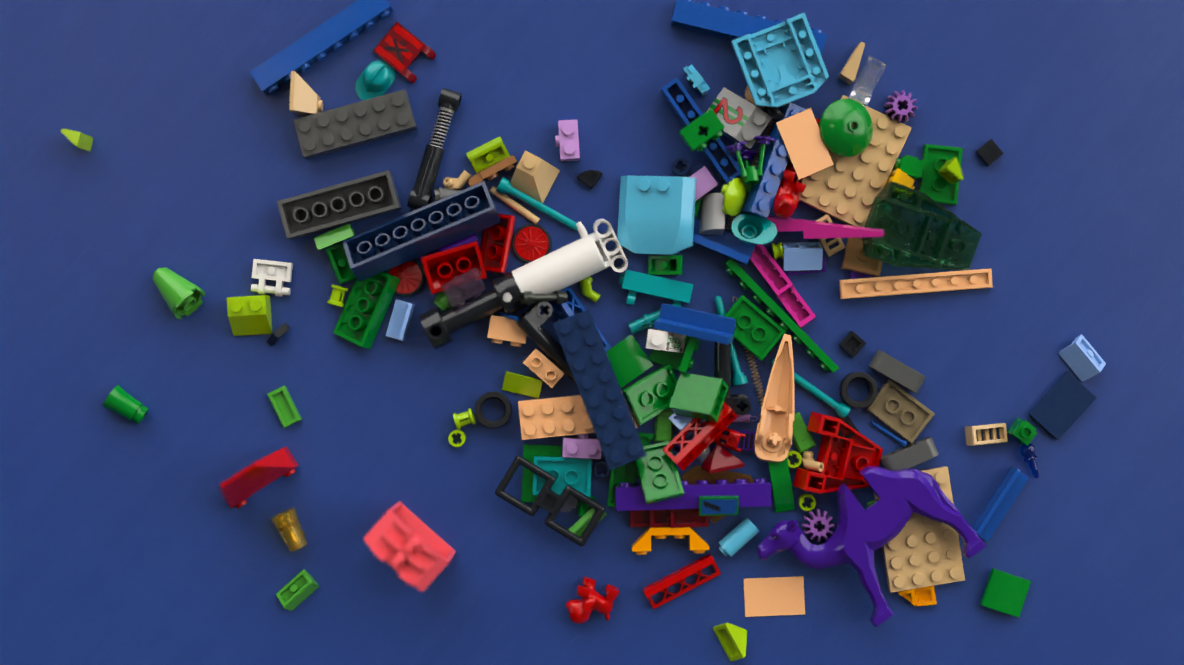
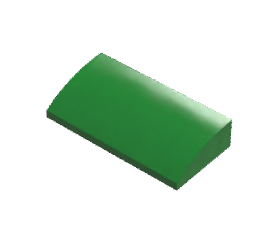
M386 272L379 273L360 282L356 278L333 333L361 347L371 349L400 279Z

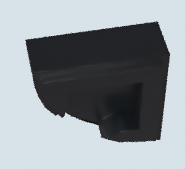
M588 170L579 174L577 179L593 189L603 173L597 170Z
M286 323L271 334L267 343L270 346L275 345L279 341L278 339L290 330V327Z

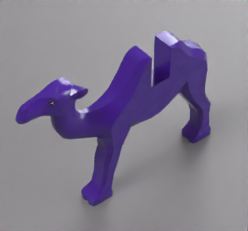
M878 466L865 467L859 473L879 498L878 501L864 510L849 488L843 483L837 490L838 524L834 533L825 543L820 545L810 543L798 527L796 520H781L758 545L757 553L759 559L765 561L773 554L790 550L801 563L813 569L850 564L857 571L859 580L873 604V613L870 621L875 627L879 626L894 613L888 607L880 590L874 567V551L894 539L904 528L913 512L952 527L963 539L962 554L967 559L986 547L983 540L978 537V534L966 522L959 510L946 497L932 475L916 469L889 470Z

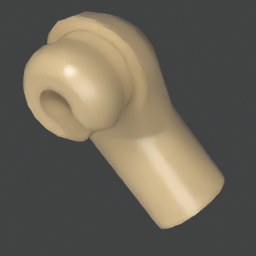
M464 170L458 178L446 177L443 180V185L448 189L460 190L472 175Z
M803 452V466L808 470L822 472L824 464L815 461L813 452Z

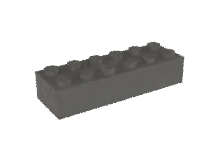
M405 89L293 120L303 157L307 160L418 130L409 95Z
M389 170L277 201L286 237L290 240L402 210L393 175Z

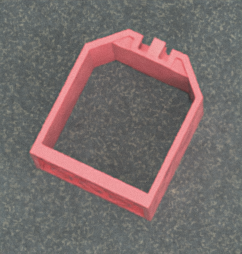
M400 501L392 506L363 538L382 562L388 563L399 573V577L422 592L445 568L456 553V550Z

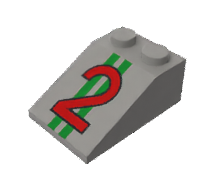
M725 87L709 107L725 126L722 131L723 135L736 144L746 141V144L742 146L744 150L751 149L756 140H753L754 136H760L772 119L770 115Z

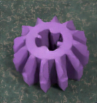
M902 90L900 94L894 91L893 96L889 95L887 97L889 102L884 104L885 107L889 108L885 111V114L891 113L890 120L896 117L897 123H900L902 119L904 122H908L909 117L913 118L915 116L913 111L918 109L917 106L912 105L917 100L910 99L912 93L905 96V90ZM900 103L904 105L902 110L898 109Z
M816 509L815 515L812 511H809L811 517H803L807 521V523L801 524L803 528H807L803 533L805 535L810 534V540H813L816 536V541L820 542L821 536L827 540L826 533L833 534L829 528L835 527V524L829 523L833 520V517H827V511L824 510L821 513L820 509ZM817 521L822 524V527L819 526L820 529L818 530L814 527Z

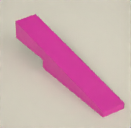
M773 215L765 218L776 225L777 232L803 231V239L884 236V230L797 218L783 219Z
M756 244L750 262L793 321L802 329L813 321L816 315L794 288L793 283L764 245Z

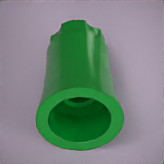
M119 385L115 386L102 406L136 424L141 423L149 408L128 394Z

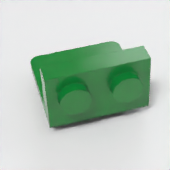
M686 335L684 353L652 349L649 359L661 365L670 364L673 369L686 373L687 369L691 370L694 359H691L693 351L697 352L700 341L696 337Z

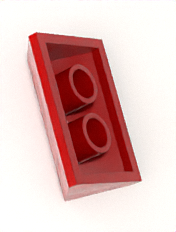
M499 214L501 223L486 228L483 231L480 253L486 271L506 274L516 217Z
M477 241L421 257L423 271L431 294L487 278Z

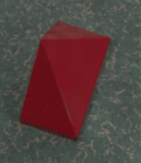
M716 444L701 465V469L710 474L744 467V463L719 444Z

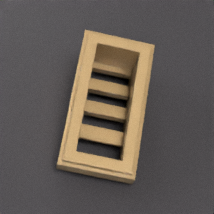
M860 42L856 46L838 75V78L850 85L855 81L865 47L864 42Z
M828 214L816 220L833 223ZM818 238L828 257L845 248L841 238H835L828 243L825 241L827 238ZM835 242H838V246L834 247L831 250L829 249L828 246L834 244Z
M1006 423L966 426V445L974 446L1008 442ZM989 428L991 430V440L989 437ZM996 428L999 430V439H997ZM981 429H983V440L981 437Z

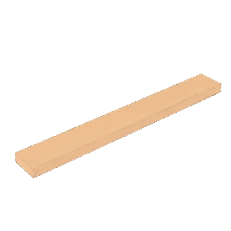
M991 268L839 280L840 299L993 288Z

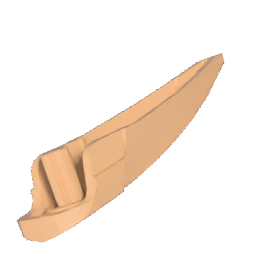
M784 334L772 367L755 436L756 457L761 461L774 463L784 461L792 446V426L795 414L794 362L791 335Z

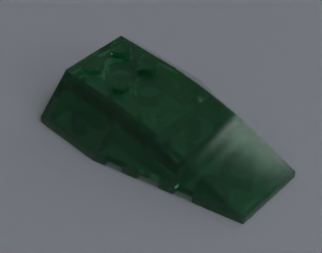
M890 181L875 196L864 226L866 228L884 230V236L862 237L864 256L897 267L969 270L982 233L956 217L954 213L942 207L940 203L931 199L926 193Z

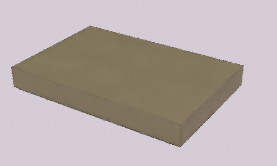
M888 379L878 391L875 401L865 408L910 444L915 441L935 415V413L891 379Z

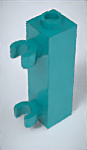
M625 270V274L621 273L619 284L622 285L621 289L629 291L626 304L634 305L636 292L674 300L673 305L681 307V302L690 303L694 285L630 270Z

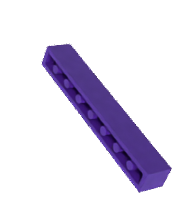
M754 478V482H746V479H735V482H727V479H716V483H708V480H696V483L690 484L688 480H681L684 496L650 504L645 502L640 482H638L639 485H631V482H619V486H615L616 511L699 509V496L738 495L739 507L771 506V483L766 481V478Z

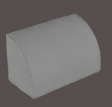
M710 193L702 197L700 234L723 236L725 214L723 213L724 196L722 193Z

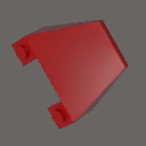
M811 411L807 430L823 434L816 461L822 462L824 469L822 472L797 467L793 486L820 494L835 492L843 483L849 490L870 487L859 471L868 466L879 467L883 449L841 419ZM840 430L843 436H846L850 432H852L855 435H853L850 438H845L838 436V431Z
M286 446L254 462L221 483L218 491L230 509L235 506L239 509L247 504L246 499L279 477L285 476L287 478L296 472L295 468L299 465Z

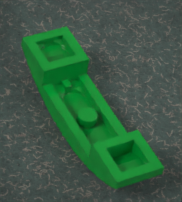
M787 457L779 463L768 462L775 512L795 510Z

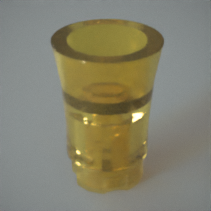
M295 507L289 508L270 519L290 551H296L308 544Z

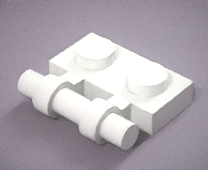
M253 259L251 278L259 279V284H252L251 291L262 295L271 293L281 297L282 295H290L291 289L283 287V282H291L293 263ZM266 280H275L276 286L266 285Z

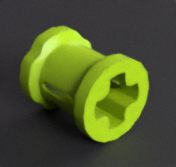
M332 284L330 300H327V303L344 307L343 299L348 288Z
M472 408L459 414L453 413L454 422L458 430L462 426L471 423L473 425L476 424Z

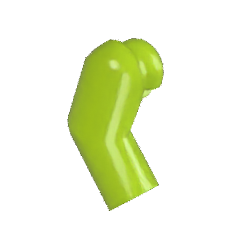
M589 276L580 281L581 293L596 303L601 295L592 290L591 283L593 279Z

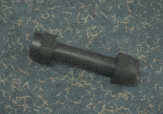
M525 291L520 294V302L526 305L544 301H554L556 304L567 302V293L565 291H555L554 294H533L531 291Z

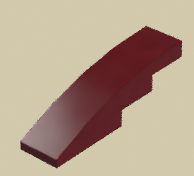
M699 509L629 511L630 527H709V516H699Z

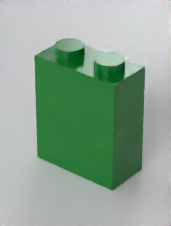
M681 372L676 380L675 391L670 398L669 408L676 415L717 422L729 386L720 378Z

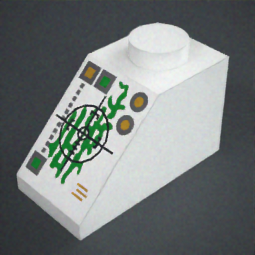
M648 329L645 348L684 353L686 335Z

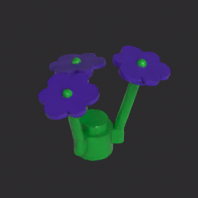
M754 136L753 140L758 141V144L761 145L758 169H756V166H749V162L756 156V151L744 150L739 152L742 146L746 144V141L734 143L725 148V151L730 149L731 153L735 152V161L739 163L744 184L750 185L760 182L759 177L763 176L762 168L765 146L775 142L776 139Z

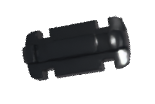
M765 107V111L776 121H780L784 116L779 108Z

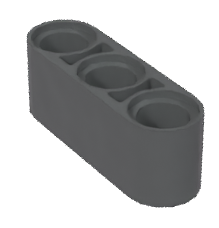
M877 350L868 366L917 394L926 378L921 373L880 350Z
M929 436L886 454L880 459L885 469L900 470L909 469L938 456L939 453L932 437Z

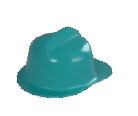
M384 60L371 62L356 81L355 90L359 98L364 101L384 95L395 80L394 68Z
M750 214L738 215L731 224L732 233L745 245L767 244L777 236V228L772 221Z

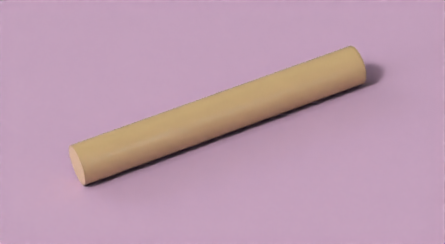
M493 186L489 192L535 225L539 222V217L506 194L497 192L496 187Z

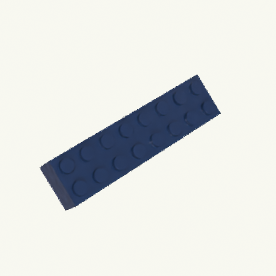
M483 181L347 238L342 242L350 268L360 282L501 223V219L486 183Z
M590 309L553 323L609 469L612 470L647 456Z

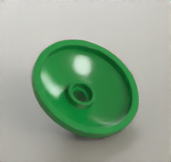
M836 100L829 104L821 115L819 123L820 136L825 146L835 155L841 157L858 155L868 147L872 139L873 123L867 109L855 100Z

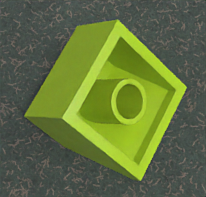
M269 295L227 297L228 319L233 336L272 334L271 300Z

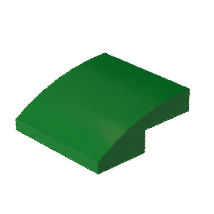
M632 334L606 351L620 389L653 366Z
M992 568L980 605L1019 617L1031 581Z

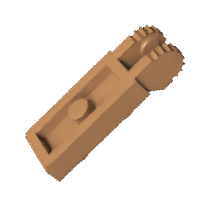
M512 155L469 178L468 183L470 187L483 182L486 178L488 181L499 176L497 172L503 169L507 172L515 168L514 163L517 162L515 156Z

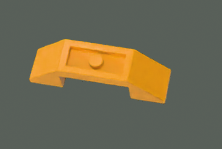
M648 527L632 544V552H636L637 555H645L647 551H651V536H655V539H665L666 535H674V538L681 539L685 538V535H689V549L693 550V553L701 554L705 553V550H709L708 543L691 527Z

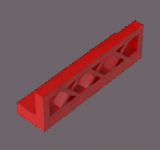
M725 402L717 422L708 420V424L705 427H699V422L702 419L694 418L662 449L683 471L738 417ZM688 432H695L694 438L691 441H685V435ZM681 445L680 452L674 457L669 451L674 446Z
M711 553L644 587L643 592L653 609H656L720 575L721 572ZM712 564L715 572L710 575L703 574V568ZM692 574L698 575L695 583L685 582L686 577ZM675 583L681 584L678 592L668 591L669 586ZM660 591L664 592L663 599L655 603L651 596Z

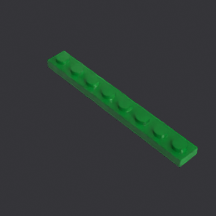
M732 258L724 263L726 272L732 277L735 275L740 280L738 284L745 291L749 289L753 293L752 298L759 305L763 303L767 307L765 311L772 318L776 316L780 321L779 325L786 332L789 330L794 335L792 338L798 345L803 344L807 348L805 352L812 359L816 357L821 362L819 366L826 373L828 371L834 373L839 369Z

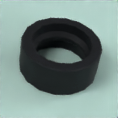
M852 372L846 375L839 386V394L842 401L853 408L870 406L875 401L878 393L875 380L863 372ZM862 379L868 383L869 395L865 400L854 401L849 397L847 387L852 380Z
M496 391L482 395L475 406V416L483 426L489 428H498L504 425L509 420L512 412L509 399L504 394ZM489 399H498L504 405V415L497 421L486 419L482 413L483 404Z

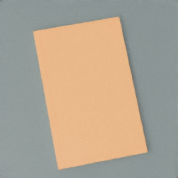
M811 108L776 123L799 180L834 165L829 151L821 139L820 130Z
M804 576L744 579L745 617L804 615Z

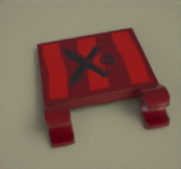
M398 22L393 25L373 50L374 53L411 83H414L417 77L408 68L418 55L423 52L431 60L436 57L434 50Z

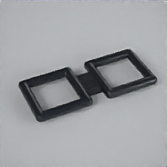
M516 456L495 490V495L529 516H534L539 507L549 512L545 520L546 526L577 545L584 546L604 514L605 507L569 485L564 488L561 495L550 490L556 480L555 476L522 456ZM519 465L546 480L531 507L504 491ZM569 495L596 510L581 537L554 522Z

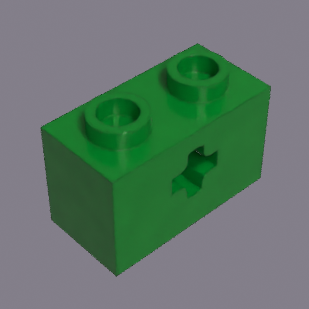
M709 109L679 131V135L691 152L695 150L700 152L708 146L706 142L710 139L715 141L723 135L722 131L725 126L714 111ZM699 128L707 130L706 136L698 134Z

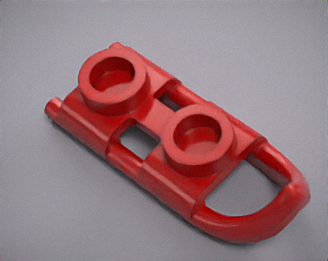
M708 422L700 423L699 427L706 426ZM726 428L724 431L729 432V436L721 433L713 441L715 444L741 452L742 449L738 448L741 437L746 438V434ZM720 439L726 440L727 442H721Z

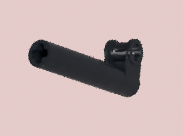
M545 301L535 302L515 323L576 384L563 348L542 326L552 315V306ZM540 307H544L542 309V311L544 312L543 314L539 313L541 311Z
M714 342V378L723 379L729 386L724 402L736 415L747 414L751 409L748 396L745 394H731V343L727 345ZM740 401L745 403L742 408L739 407Z

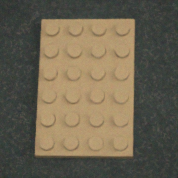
M845 95L841 97V99H851ZM864 104L862 105L869 112L873 123V135L868 147L860 154L852 157H841L828 149L834 165L802 178L801 183L805 184L806 188L802 193H799L800 202L848 225L858 227L866 226L896 163V159L899 157L912 127L901 122L897 123L895 119L890 120L889 116Z
M947 466L919 470L932 475L940 489L953 503ZM874 493V499L876 502L879 500V498ZM913 512L900 533L889 543L882 546L890 593L965 580L958 533L945 523Z

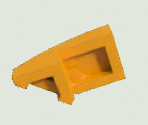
M934 586L898 591L899 595L906 598L914 606L937 605Z

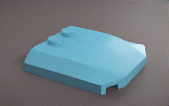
M805 13L754 34H748L731 41L755 106L778 108L814 94L829 77Z
M621 176L617 239L620 245L635 254L675 255L686 248L692 247L697 179L676 176Z

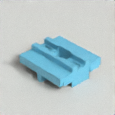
M692 64L689 67L683 68L688 75L687 80L689 83L693 82V88L695 90L698 89L704 96L710 90L704 79Z

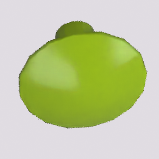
M734 178L728 185H723L721 191L724 196L723 213L730 216H736L741 212L746 201L747 192L744 181L740 178Z

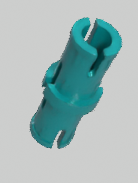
M661 309L648 315L644 314L642 318L628 323L632 334L646 328H652L655 320L659 319Z

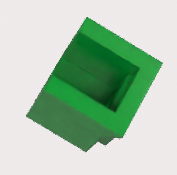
M904 155L896 159L894 169L898 168L912 179L918 180V178L922 177L926 159L919 161L917 157Z
M1017 418L1007 430L1009 435H1014L1019 439L1018 442L1026 446L1037 435L1036 428L1020 418Z

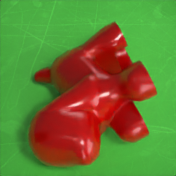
M784 170L773 202L774 214L783 219H788L792 216L799 203V193H802L806 188V185L801 183V179L794 178L796 173L789 170Z
M584 576L583 586L578 585L576 591L577 595L582 597V599L569 600L565 605L568 609L570 620L576 624H583L587 622L591 612L595 610L603 614L606 621H608L613 608V602L619 594V588L607 584L605 588L606 597L595 591L596 580Z

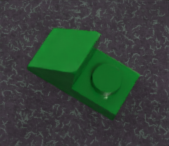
M682 255L648 256V274L682 275Z

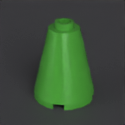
M167 267L158 268L153 273L152 280L175 318L182 319L180 316L184 314L186 316L191 315L203 303L201 298L202 295L205 297L206 294L202 288Z

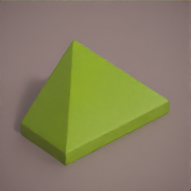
M728 622L713 627L730 661L742 659L746 656V629Z

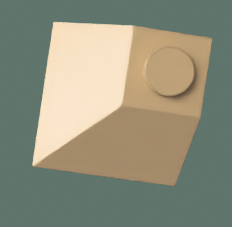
M291 71L289 110L297 116H309L323 112V100H321L320 96L299 74Z
M525 150L510 183L517 190L544 203L560 170Z

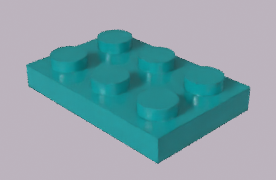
M534 456V464L556 478L550 490L561 495L564 488L569 485L586 496H591L592 459ZM533 473V495H538L546 480Z

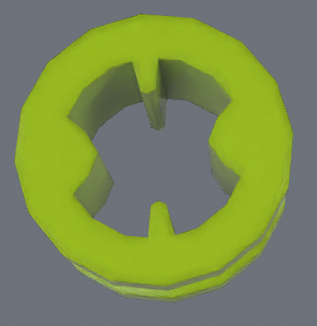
M778 242L777 245L772 243L774 260H777L779 257L783 259L782 243Z
M454 430L449 434L448 441L452 446L460 447L465 443L466 435L462 430ZM454 433L455 435L457 433L461 434V443L459 441L457 444L453 442L454 438L452 436Z
M794 450L788 452V466L790 468L800 466L802 463L800 453ZM796 454L797 463L790 464V460H788L789 455Z
M804 493L799 496L798 505L804 511H811L816 506V500L811 494ZM806 497L812 500L809 507L806 505L803 507L802 505Z

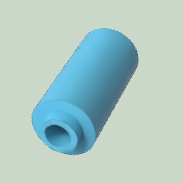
M746 517L718 542L721 545L719 550L725 556L729 554L732 557L760 531Z

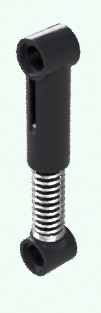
M443 88L438 101V106L440 107L438 119L435 122L436 125L433 129L434 132H432L433 135H431L430 144L426 145L414 188L408 199L407 207L419 209L430 204L431 193L445 151L442 145L444 146L443 142H445L444 139L447 136L446 132H448L447 129H449L448 126L451 123V116H453V112L458 111L462 93Z

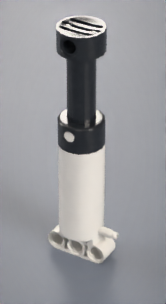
M602 218L597 219L593 224L594 232L588 235L580 221L576 223L577 230L581 236L580 239L492 280L493 289L443 313L440 312L438 307H435L419 315L422 326L434 349L453 342L452 333L504 309L507 315H510L528 306L520 302L521 292L531 291L533 294H554L555 291H560L610 266L616 272L625 271L628 267V261L610 223ZM601 223L607 224V230L604 233H599L597 230L598 225ZM614 241V249L607 250L605 247L606 243ZM615 259H623L621 267L614 266ZM439 326L441 329L434 331L431 327Z

